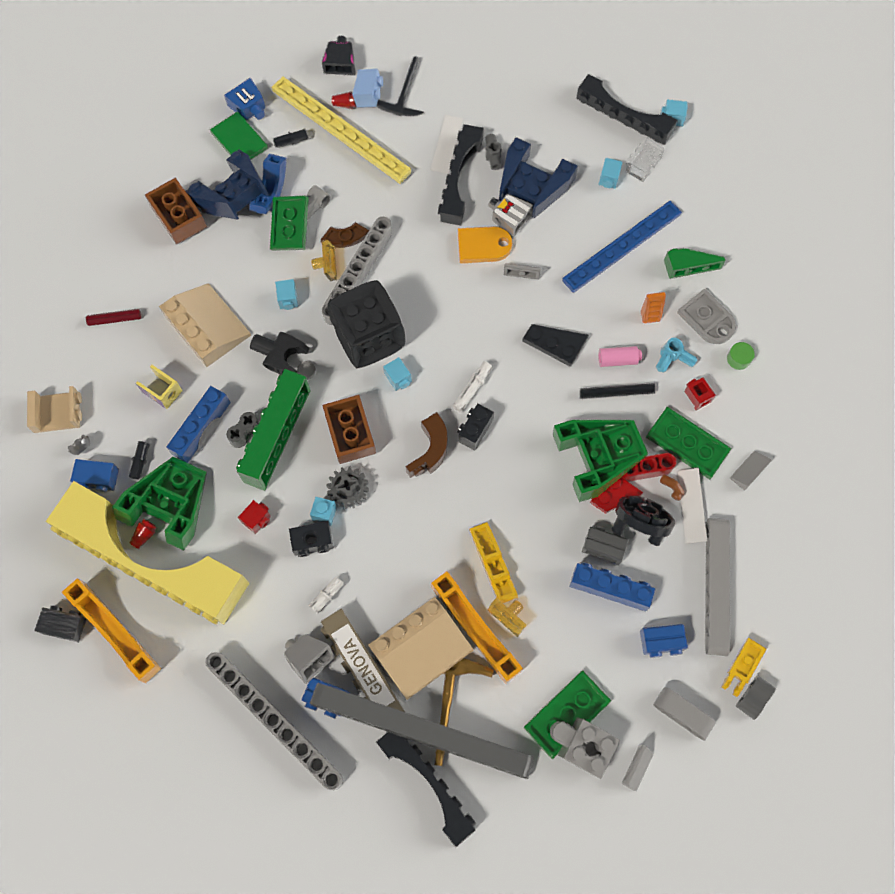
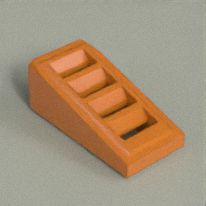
M665 292L646 295L640 311L644 324L660 322L666 298Z

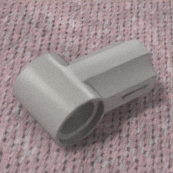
M317 185L312 186L307 193L309 198L307 220L319 208H324L331 198L327 192Z

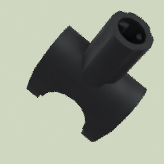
M280 332L275 341L256 334L250 343V349L266 355L262 363L263 366L278 374H282L284 369L297 373V370L286 362L287 358L296 353L307 354L310 350L304 342L284 332Z

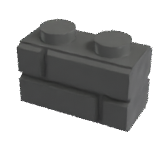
M600 526L590 527L581 552L619 565L623 559L628 539L624 538L623 534L618 535L614 532L613 534L605 532V528Z

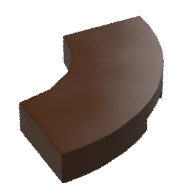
M356 222L350 227L343 229L330 227L320 240L321 243L330 247H350L362 242L369 230Z

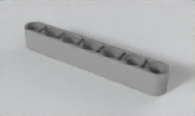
M381 216L375 220L324 303L322 314L325 323L328 325H332L330 317L327 315L328 302L334 297L363 283L392 234L389 218Z
M708 518L706 523L705 652L707 655L728 656L730 651V522L725 519Z

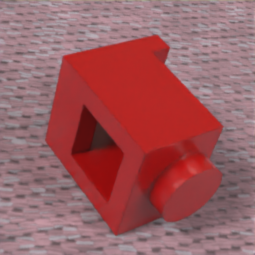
M703 377L699 380L693 379L688 382L684 391L695 406L694 409L696 411L711 403L716 396Z

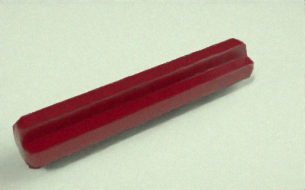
M139 309L87 315L86 324L93 326L141 319V311Z

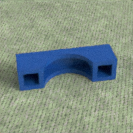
M213 386L208 388L166 446L173 456L186 463L190 461L198 449L199 440L205 428L211 421L220 418L231 402L225 393Z

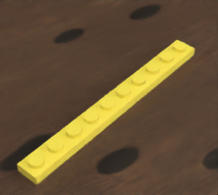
M284 76L272 86L274 93L399 184L411 174L410 167Z

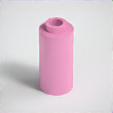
M637 346L600 348L598 352L600 367L638 365L639 361L642 360V352L638 350Z

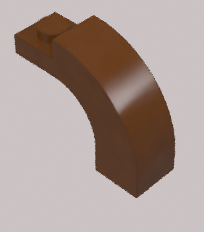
M438 412L421 421V428L429 438L430 446L424 455L405 466L406 473L410 478L421 475L426 468L430 474L433 473L442 464L446 456L448 447L447 429Z

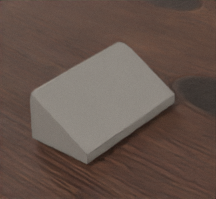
M508 263L504 265L505 276L537 280L540 277V267Z
M754 451L730 479L745 491L772 460Z
M641 745L638 747L622 781L624 786L633 791H637L653 756V752L647 746Z

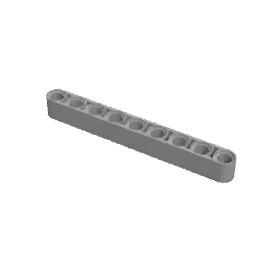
M219 652L210 653L205 661L207 668L326 789H339L343 783L341 773L225 656ZM221 658L220 666L214 668V659ZM235 672V679L232 682H227L226 677L228 673ZM244 686H249V694L242 697L241 689ZM259 700H263V709L261 711H256V702ZM272 715H277L279 719L275 726H270L269 718ZM291 729L293 737L291 740L285 741L283 734L286 730ZM302 744H306L308 747V752L304 756L298 754V748ZM316 759H321L323 762V767L319 771H315L312 766ZM335 774L338 777V782L335 786L331 787L327 783L329 775Z

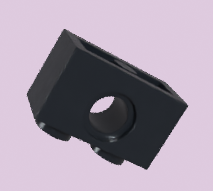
M328 521L289 528L292 552L295 556L306 557L310 553L317 551L318 553H326L330 551L329 549L334 548ZM309 537L317 538L315 543H307Z

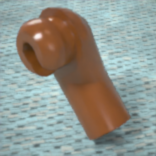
M664 474L660 479V483L670 487L674 491L671 497L680 501L682 496L684 497L685 491L677 480Z

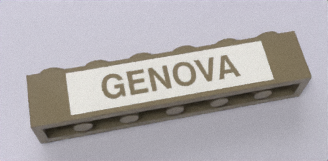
M342 608L320 621L323 625L320 629L325 638L330 637L334 643L331 645L336 656H342L344 662L341 664L346 673L351 672L355 679L352 680V683L357 691L362 689L365 699L405 712Z

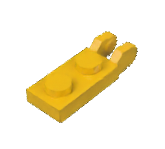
M748 637L730 667L721 688L726 690L735 677L740 682L734 688L732 695L738 697L745 684H748L767 649Z

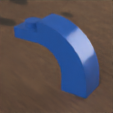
M269 154L263 161L262 182L269 195L260 194L250 203V210L259 214H267L269 211H272L273 197H280L283 189L286 157Z

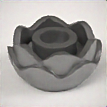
M83 434L80 439H76L72 445L68 446V452L73 455L82 453L90 446L89 437Z

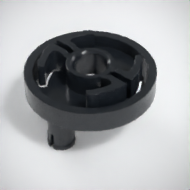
M625 496L620 498L616 506L617 518L611 529L614 533L622 535L626 525L636 531L650 535L649 543L660 546L663 537L671 534L675 526V520L669 512L663 509L661 504L651 499H645L641 496Z

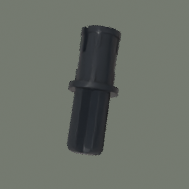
M305 128L292 133L289 131L288 134L273 138L276 148L308 140Z
M138 441L135 455L131 459L133 462L129 478L134 480L140 479L144 464L147 463L146 456L150 444L144 441Z

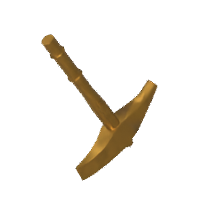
M463 658L443 673L445 680L440 725L448 727L455 676L479 674L492 678L493 669ZM436 749L434 765L443 766L445 753L442 750Z

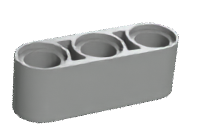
M667 687L663 688L653 704L659 711L702 740H706L716 724L714 719Z

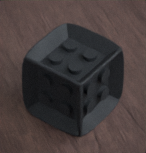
M378 280L354 287L328 302L327 308L330 321L346 355L355 368H363L398 352L405 346V330L399 314L385 288Z

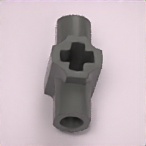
M488 134L485 137L486 161L490 162L492 170H498L502 165L501 144L497 142L495 134Z

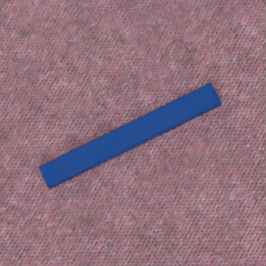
M671 200L564 276L562 281L575 293L681 216L682 212Z

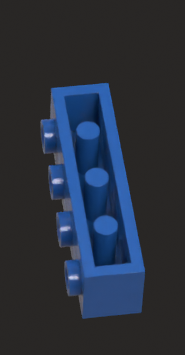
M577 563L569 587L645 612L651 607L655 588L650 587L651 584L639 581V583L631 581V578L625 575H613L607 569L597 570L588 563Z

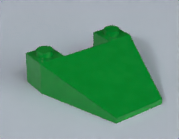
M570 420L554 425L553 437L558 450L563 451L577 446L587 469L586 473L574 476L573 488L579 502L598 497L648 455L634 420Z
M171 457L122 493L112 506L115 519L133 527L143 512L169 524L164 531L166 542L184 551L195 535L207 472L180 459Z

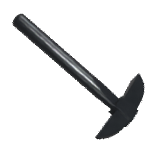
M417 56L412 58L398 102L394 105L378 99L377 107L397 116H417L424 113L423 111L404 107V102L419 61Z

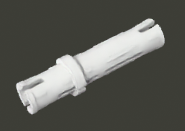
M483 361L476 373L472 374L470 382L452 405L456 411L462 413L478 388L483 386L484 380L493 369L489 363Z

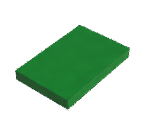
M238 111L209 129L229 155L241 150L248 154L252 160L268 149L267 144Z
M307 196L273 197L270 250H305L309 199Z

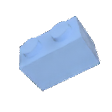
M378 69L358 70L352 94L357 107L377 106L378 99H380V89L383 86V77L380 76Z

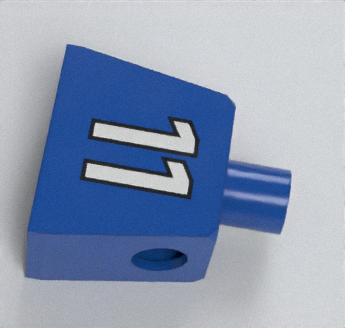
M251 78L224 94L227 106L234 112L238 111L245 120H249L253 116L257 120H261L265 116L263 111L265 109L264 99Z

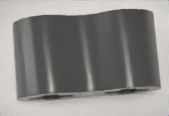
M252 412L243 413L238 424L227 430V439L233 447L241 448L247 443L248 437L253 434L254 427L259 425L255 414Z
M757 675L738 701L736 707L755 720L763 711L776 688Z

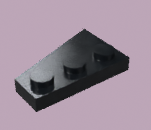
M531 324L522 342L571 367L589 335Z

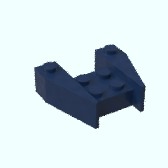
M515 137L507 150L499 201H502L506 195H511L533 205L532 218L535 219L569 190L576 178L578 165L562 158L553 175L526 163L530 156L531 144Z
M241 150L233 152L226 159L233 173L223 183L218 184L215 189L211 190L200 181L191 184L185 191L197 209L202 213L238 220L237 212L260 194L269 195L250 157Z

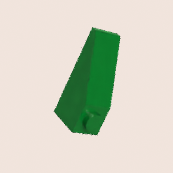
M686 248L671 249L667 251L664 258L669 279L720 270L726 261L725 257Z

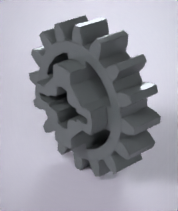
M351 466L348 467L347 471L343 467H341L340 473L334 471L335 477L329 476L331 483L326 485L328 489H331L327 491L328 496H332L330 500L337 501V507L343 504L345 509L348 508V505L355 508V503L361 505V498H367L364 492H369V487L366 486L369 484L368 480H363L365 474L361 473L359 475V469L357 468L353 472ZM347 485L350 486V490H346Z

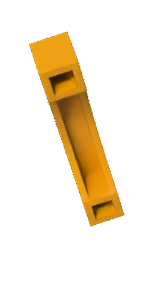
M448 571L431 582L433 591L503 682L507 684L523 670L522 666L485 624Z
M77 578L62 591L70 603L109 642L139 681L147 683L162 669L85 582Z

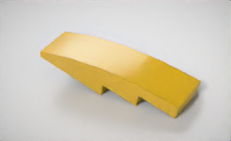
M488 522L470 528L469 530L499 605L518 598L510 578V573Z

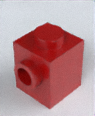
M253 500L237 518L256 534L261 528L263 529L268 525L271 516L268 512L269 508L264 503L260 502L258 504Z

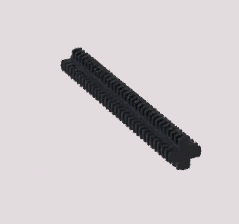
M649 383V385L635 384V386L632 384L628 386L593 387V389L592 387L581 388L579 394L582 399L583 397L584 399L585 397L590 399V396L591 399L592 396L593 398L595 396L596 398L597 396L598 398L599 396L604 398V395L605 398L606 395L607 397L608 395L610 397L614 395L615 397L618 394L619 397L620 394L621 396L622 394L624 396L628 394L629 396L632 393L634 396V393L635 395L636 393L638 395L642 393L643 395L646 392L647 395L648 392L649 394L650 392L655 394V383Z

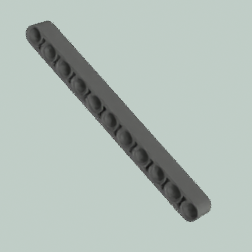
M321 683L316 684L310 701V705L517 777L529 779L534 757Z

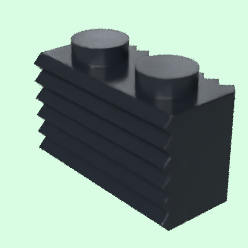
M52 605L50 609L44 607L41 609L42 611L34 629L35 632L79 643L87 620L81 616V612L70 610L69 613L62 612L63 608Z

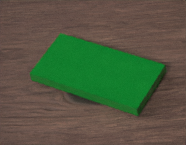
M669 407L665 408L646 435L647 439L691 468H699V473L709 480L732 449Z
M582 670L523 728L546 754L553 759L560 752L563 745L551 737V726L557 721L573 726L577 717L590 723L611 700Z

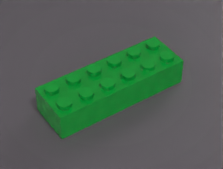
M284 369L283 373L278 376L275 391L270 393L267 408L262 410L260 423L254 427L252 440L246 444L245 455L243 459L238 461L236 466L237 473L245 484L264 491L311 391L306 376Z

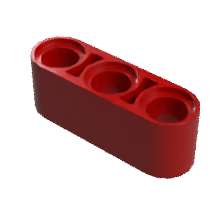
M670 453L646 456L631 469L632 474L626 473L622 478L630 482L659 477L664 474L668 475L676 465V458ZM662 461L668 462L670 467L663 466ZM643 465H649L651 467V470H645L643 468Z

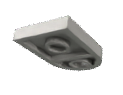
M703 289L677 311L705 341L712 344L727 342L732 337L736 328L733 316L706 289ZM719 329H724V330H726L727 335H726V336L720 335L719 332H718V330H719Z

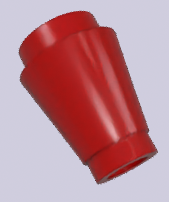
M352 91L332 96L333 106L348 109L357 107Z
M143 519L142 522L138 523L129 543L135 548L140 549L156 533L157 526Z

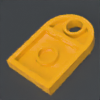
M500 227L458 228L460 263L497 262L505 259L512 249L510 234ZM500 241H506L508 245L502 247L498 243Z

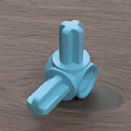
M671 338L661 348V358L656 368L657 371L664 373L671 361H676L677 359L693 367L697 362V357L683 350L684 346L680 339Z

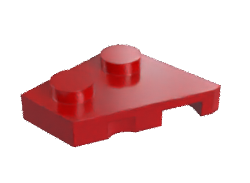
M621 477L598 497L592 498L590 503L607 514L616 508L620 498L625 496H641L643 492Z

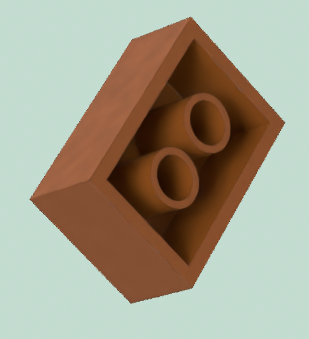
M176 177L145 194L150 207L175 244L182 242L207 227L203 216Z
M359 395L322 405L339 464L376 454L375 445Z

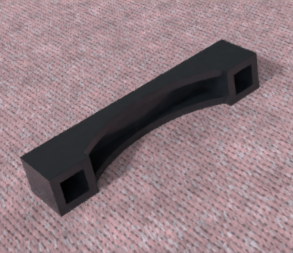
M590 74L585 77L578 87L577 100L623 123L625 126L631 127L640 134L650 137L655 142L663 145L666 144L675 131L677 119L665 113L653 115L630 109L615 100L604 89L602 80Z
M463 124L462 131H458L457 141L459 143L454 147L453 155L455 158L454 160L451 159L449 167L451 173L447 174L446 177L447 189H443V204H439L438 207L440 222L459 226L462 224L465 201H461L459 196L458 180L468 159L474 153L480 152L484 128Z
M389 732L376 741L389 760L394 757L406 762L415 768L431 785L439 799L444 814L445 827L442 830L455 847L476 831L473 827L476 822L469 813L466 815L462 813L460 808L463 805L455 795L452 798L446 792L449 787L442 778L436 779L433 775L436 770L429 761L423 762L420 758L423 753L416 744L411 746L407 738Z

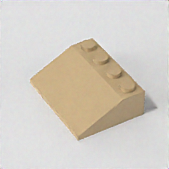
M209 284L177 294L159 306L167 320L206 367L251 336V333Z
M433 597L368 645L406 700L474 651L436 597Z

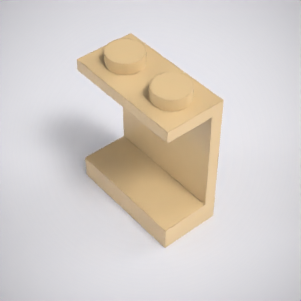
M69 386V393L40 396L36 391H27V427L34 433L80 428V421H82V412L80 410V403H82L81 393L74 386Z

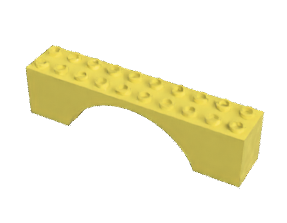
M75 481L72 482L45 521L51 525L50 530L62 538L73 542L76 546L87 550L97 558L103 559L111 566L117 567L127 575L138 579L148 587H152L162 595H167L178 604L183 606L185 603L184 606L198 615L202 612L201 616L213 624L217 625L218 622L223 625L225 624L249 585V582L243 575L209 556L193 565L174 570H156L133 562L121 545L117 530V520L112 509L113 505L102 496Z

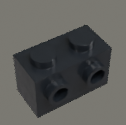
M478 403L475 408L469 410L467 414L468 420L465 424L462 423L457 431L459 434L458 442L474 451L494 419V412Z

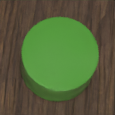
M745 342L734 344L727 354L728 364L737 370L747 368L754 359V349Z

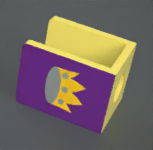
M151 365L150 368L154 374L170 385L161 397L137 381L135 384L141 392L165 409H168L183 390L176 380L154 365Z

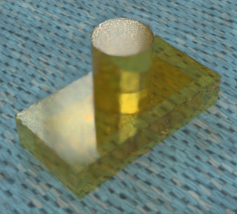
M329 240L322 241L323 257L312 259V267L314 270L323 268L325 276L330 281L337 280L335 248Z
M496 598L487 610L516 637L527 626L517 616L524 608L517 600H514L509 607H506Z

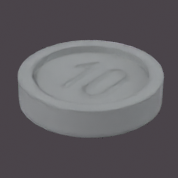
M306 361L299 364L297 373L306 376L307 380L315 376L316 369L314 364Z

